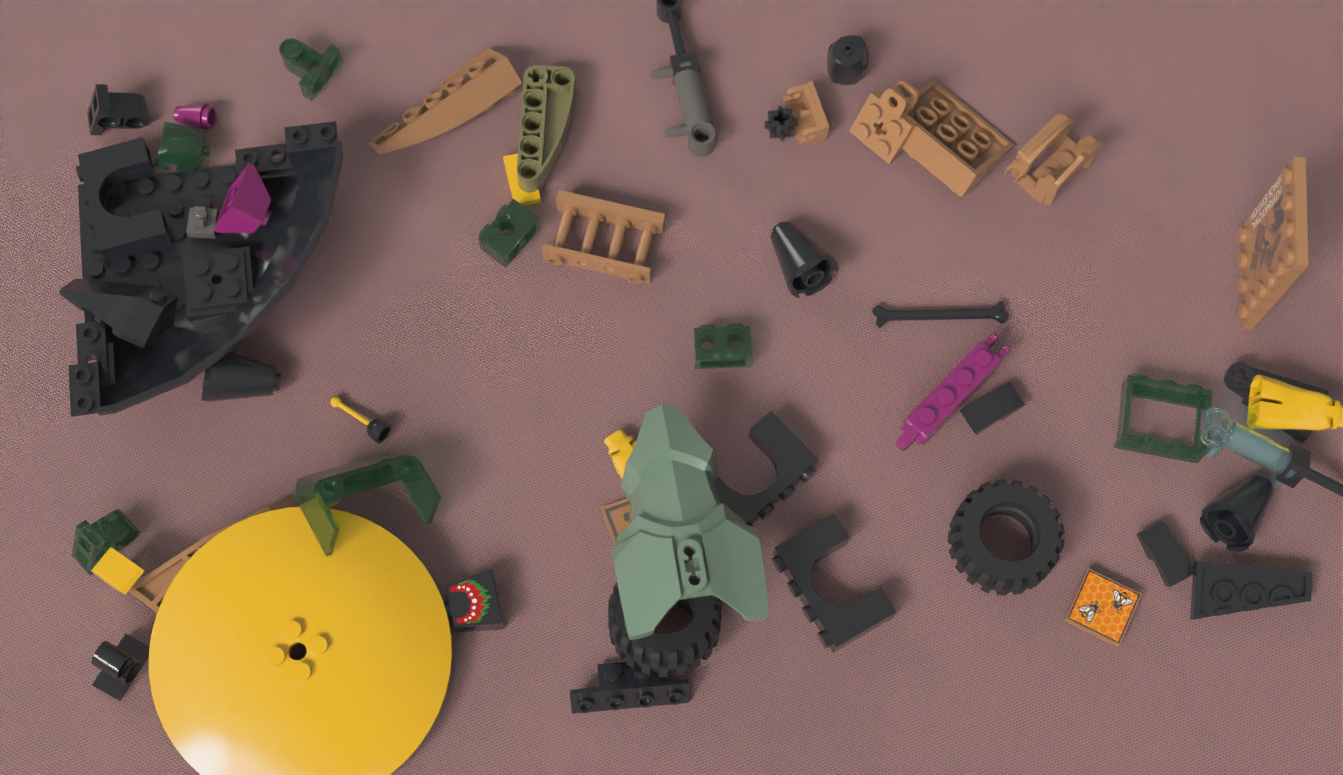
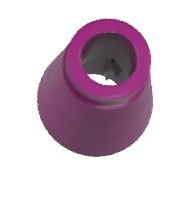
M207 103L176 106L173 114L175 122L202 130L213 128L217 120L216 109L210 107Z

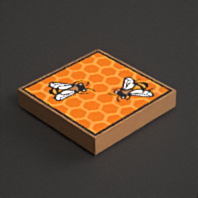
M1088 568L1064 621L1118 647L1142 594Z

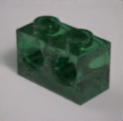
M733 323L727 325V327H715L714 325L706 324L701 325L699 328H694L695 369L751 367L750 326ZM731 341H739L743 346L741 348H733L729 343ZM704 342H711L715 345V347L713 349L707 350L704 349L701 346V344Z

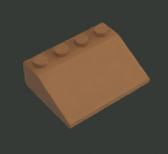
M933 80L918 90L919 99L913 110L908 113L918 123L902 149L911 158L923 165L933 176H936L946 184L952 192L957 193L962 198L975 188L1015 145L938 82ZM883 124L881 130L887 133V131L884 129L885 124Z

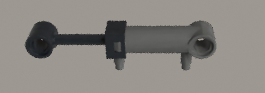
M657 0V16L662 22L669 24L676 55L670 56L669 67L651 71V78L663 79L672 77L684 120V125L665 129L664 134L666 138L687 135L690 152L697 157H706L714 150L715 129L711 123L704 95L696 51L686 53L678 21L682 15L683 0ZM667 4H672V5H674V6L668 7V6H665V5H667ZM704 137L707 141L700 142L696 138Z

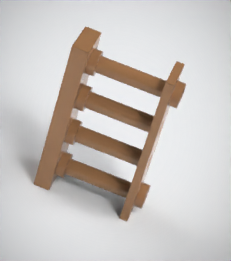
M559 190L556 204L557 211L562 213V218L554 246L543 244V259L557 266L566 264L627 278L628 281L635 284H642L643 282L650 284L651 268L644 267L652 235L663 234L665 214ZM576 215L586 217L589 220L580 252L564 248L572 219ZM603 221L615 225L607 258L591 255L599 223ZM629 227L639 229L642 232L634 264L618 261L625 231Z

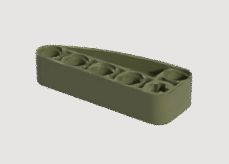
M534 65L527 68L524 73L517 159L518 186L524 192L532 193L542 187L552 172L565 144L575 97V76L568 67ZM527 151H535L536 153H534V154H528V153H526V152H527ZM529 174L534 175V177H532V178H527V177H524V176L529 175Z

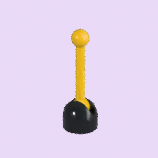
M334 396L331 398L330 403L333 407L341 408L367 426V434L372 440L380 444L388 437L392 428L391 424L380 418L369 421L342 403L340 397Z

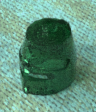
M165 122L154 168L169 170L171 164L176 165V172L198 170V168H201L204 156L210 155L211 146L206 145V133L184 124Z

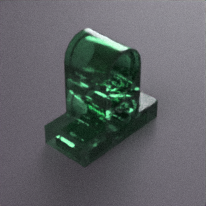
M295 38L286 39L279 46V52L285 68L301 78L299 86L302 94L311 101L343 63L340 49L332 44L328 46L323 54ZM313 67H319L316 70H310Z
M119 509L112 511L91 525L85 520L76 525L72 556L91 576L94 574L91 570L110 547L117 552L137 538L139 530Z

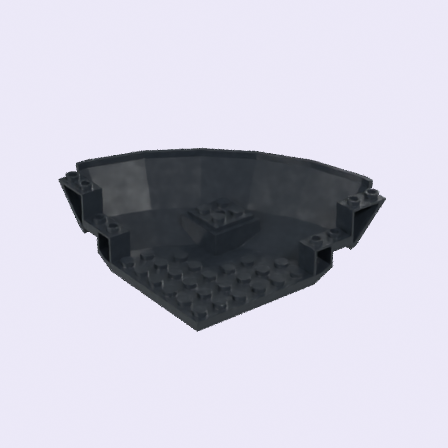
M336 121L285 127L286 143L236 149V165L144 176L119 184L108 197L107 212L119 217H129L161 209L168 223L172 245L107 262L101 253L97 254L92 241V238L96 237L95 229L92 230L87 219V214L91 213L90 207L85 205L81 190L85 189V185H78L82 279L155 286L178 296L174 325L145 348L118 338L112 333L113 328L106 323L99 324L94 320L95 315L93 313L84 311L85 323L76 324L78 364L68 365L71 417L97 413L100 416L115 414L187 384L250 337L296 284L329 224L344 157L341 140L338 141ZM282 154L281 158L273 159L274 155ZM248 163L253 164L271 198L267 209L271 211L266 225H260L254 233L217 232L216 239L188 237L186 230L190 208L201 206L209 209H218L220 213L232 183ZM217 276L223 278L220 284H213L212 282Z

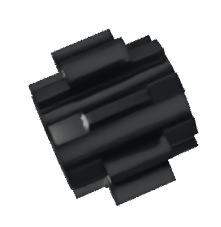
M778 106L777 110L768 111L769 120L765 121L764 128L769 129L770 138L775 139L777 137L784 141L785 137L794 136L795 129L793 127L798 126V118H794L792 109L787 108L786 110Z

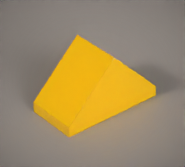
M112 547L108 549L91 570L111 587L125 595L144 572L142 568Z

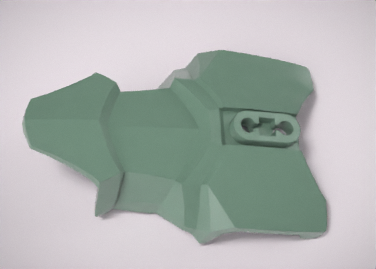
M667 405L657 406L644 414L636 444L626 463L621 482V490L630 499L631 523L617 537L616 545L611 548L610 557L611 560L613 559L625 628L630 640L652 635L668 611L682 599L710 595L716 596L740 613L745 621H764L769 614L766 578L756 527L746 525L744 519L720 502L715 488L718 470L713 449L698 434L681 409ZM685 549H692L695 552L691 560L684 554ZM697 578L700 583L692 585L689 583V579Z

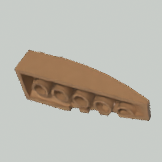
M487 47L440 82L442 87L437 92H428L422 97L424 103L421 106L410 107L403 113V121L400 124L398 122L392 123L368 145L377 154H382L434 138L458 127L481 112L491 110L499 99L512 95L516 91V87L522 84V81L506 56Z

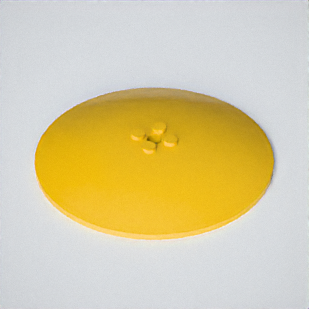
M289 507L272 510L240 521L214 536L185 563L172 581L159 607L151 633L149 648L151 693L165 732L183 758L200 775H391L418 749L430 732L440 712L451 673V631L443 599L431 575L412 550L383 527L360 516L330 508ZM298 643L304 644L307 649L305 657L301 660H293L290 656L292 646Z

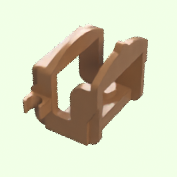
M1058 113L1018 151L1012 164L1007 167L1004 176L1011 172L1015 178L1013 184L1017 183L1040 204H1052L1061 185L1080 167L1088 169L1103 145L1100 140L1097 141L1089 135H1084L1078 144L1074 143L1068 137L1074 121L1066 114L1062 116ZM1051 144H1056L1059 148L1029 176L1028 173L1033 162Z

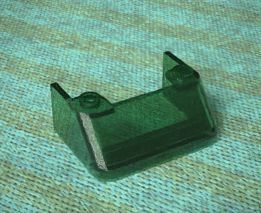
M394 453L379 454L303 476L297 481L294 489L295 499L326 556L332 555L340 530L329 507L340 503L345 496L401 480L426 525L432 523L441 499L439 492L419 459L411 455Z

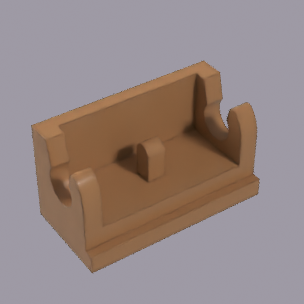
M813 81L788 89V96L783 97L785 109H792V115H794V118H798V126L793 127L798 145L803 146L827 139L829 124Z

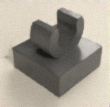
M201 206L190 208L186 230L188 237L216 239L217 232L213 229L219 216L218 209H209Z

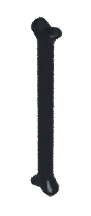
M999 301L992 308L887 310L881 305H876L872 310V313L877 317L876 325L878 328H881L888 321L994 319L1000 324H1004L1008 320V315L1004 312L1005 304L1002 301Z

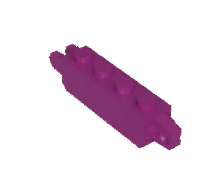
M992 333L984 343L980 342L906 417L900 428L904 433L899 437L895 445L904 452L914 442L918 445L926 444L994 374L1012 347L1006 344L997 354L991 351L989 348L999 338L996 333Z

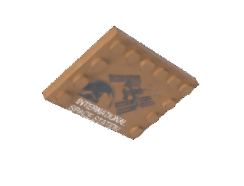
M1306 157L1292 158L1287 167L1282 169L1281 175L1242 227L1238 228L1237 243H1240V252L1237 257V267L1241 268V277L1238 280L1237 291L1241 293V302L1238 306V318L1241 319V329L1253 330L1309 266Z

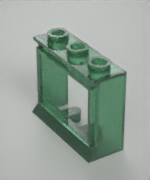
M1142 374L1127 376L1121 385L1122 393L1117 438L1114 448L1198 464L1207 454L1213 390L1204 389L1196 384L1188 386L1176 384L1175 381L1169 379H1149ZM1132 396L1197 408L1193 447L1183 445V442L1178 440L1171 442L1155 440V437L1151 435H1144L1143 437L1128 435Z

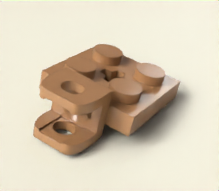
M905 79L899 81L894 87L887 89L883 94L877 89L870 93L849 132L886 163H892L918 123L908 113L916 105L919 99V91ZM903 89L909 92V98L903 95ZM883 122L885 124L884 129L887 131V133L883 132L880 129V123Z

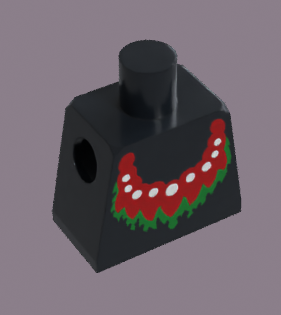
M491 569L446 587L449 601L443 603L448 619L453 618L456 632L504 629Z

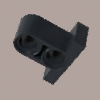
M96 84L87 110L90 135H101L103 128L139 129L148 124L146 102L143 95L108 92L106 84Z
M126 633L118 646L104 641L92 657V665L101 670L92 686L121 701L149 657L150 647Z

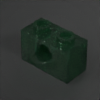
M513 199L508 205L505 204L499 209L496 219L491 225H485L480 231L478 238L480 249L506 268L539 231V217ZM505 229L514 230V232L509 235H504L501 233Z

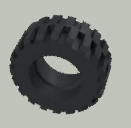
M1005 479L996 480L994 485H991L989 482L982 484L977 491L973 490L967 495L951 520V530L948 533V543L952 546L949 550L951 559L957 560L958 563L955 567L960 574L965 572L969 576L966 581L971 585H974L975 582L982 585L981 591L989 593L991 590H997V595L1006 596L1009 592L1017 595L1023 593L1026 589L1031 590L1046 578L1060 559L1059 553L1063 550L1065 542L1061 539V536L1065 533L1062 523L1057 522L1060 514L1057 508L1051 510L1049 507L1051 500L1046 495L1042 498L1037 495L1038 489L1032 485L1026 489L1022 487L1023 482L1013 480L1011 485H1008ZM992 515H1007L1018 520L1026 528L1030 536L1031 550L1029 554L1019 561H1005L992 555L985 548L980 537L979 529L982 522Z
M697 578L689 579V583L692 585L700 583ZM616 582L613 587V594L610 595L608 602V629L611 643L616 645V653L620 658L627 657V665L633 669H636L637 666L641 667L644 674L651 675L652 672H658L659 677H668V673L675 672L676 676L683 675L688 667L691 670L698 668L701 664V659L707 660L712 654V648L716 647L721 628V599L710 595L679 600L676 604L684 607L693 618L687 627L675 633L660 634L654 632L650 636L630 640L625 628Z

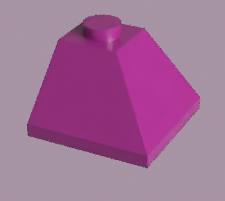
M248 163L230 186L214 226V231L218 233H254L260 225H266L271 211L267 210L271 198L253 164Z

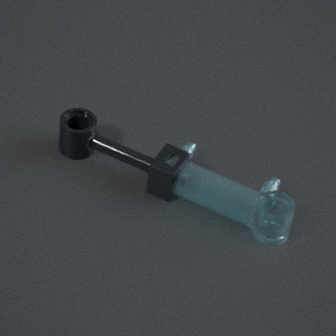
M1210 408L1203 413L1200 437L1201 441L1206 446H1209L1205 452L1207 459H1213L1223 448H1226L1276 473L1270 479L1274 490L1282 483L1294 488L1303 478H1306L1343 497L1342 483L1310 468V451L1296 444H1292L1288 448L1232 420L1230 413L1225 409Z

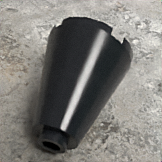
M780 222L774 226L770 238L790 293L800 298L798 294L805 293L806 296H811L830 284L833 280L831 274L834 269L836 272L839 269L837 261L794 223Z
M230 351L205 370L201 400L212 402L273 395V390H279L281 373H275L276 367Z
M1253 475L1206 505L1200 517V524L1204 532L1215 543L1220 540L1227 544L1225 549L1237 552L1247 550L1252 545L1274 496L1272 483L1263 476Z

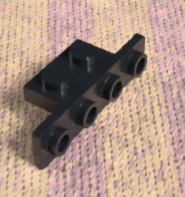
M627 662L597 664L599 687L570 690L571 711L574 714L678 705L690 702L688 679L659 681L658 672H652L651 675L642 673L641 667L637 666L636 669H633L627 665Z

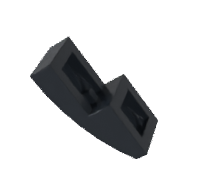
M1008 382L967 405L960 412L973 432L978 435L997 421H1003L1024 407L1025 404L1012 384Z
M1158 521L1137 533L1147 558L1154 561L1165 586L1172 587L1193 575V569L1163 521Z

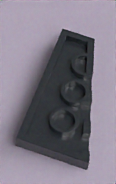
M1194 561L1190 619H1201L1210 616L1311 601L1313 572Z

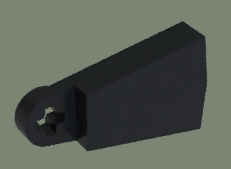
M1240 362L1232 364L1224 374L1225 385L1242 397L1241 403L1247 407L1249 404L1250 385L1256 375H1263L1328 395L1329 391L1250 367ZM1238 372L1243 374L1242 378L1244 380L1241 383L1236 382L1235 375ZM1281 429L1301 444L1309 438L1313 431Z

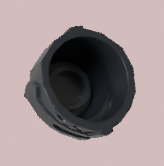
M848 35L830 44L827 54V72L831 81L835 84L853 85L864 78L868 69L869 53L862 37Z

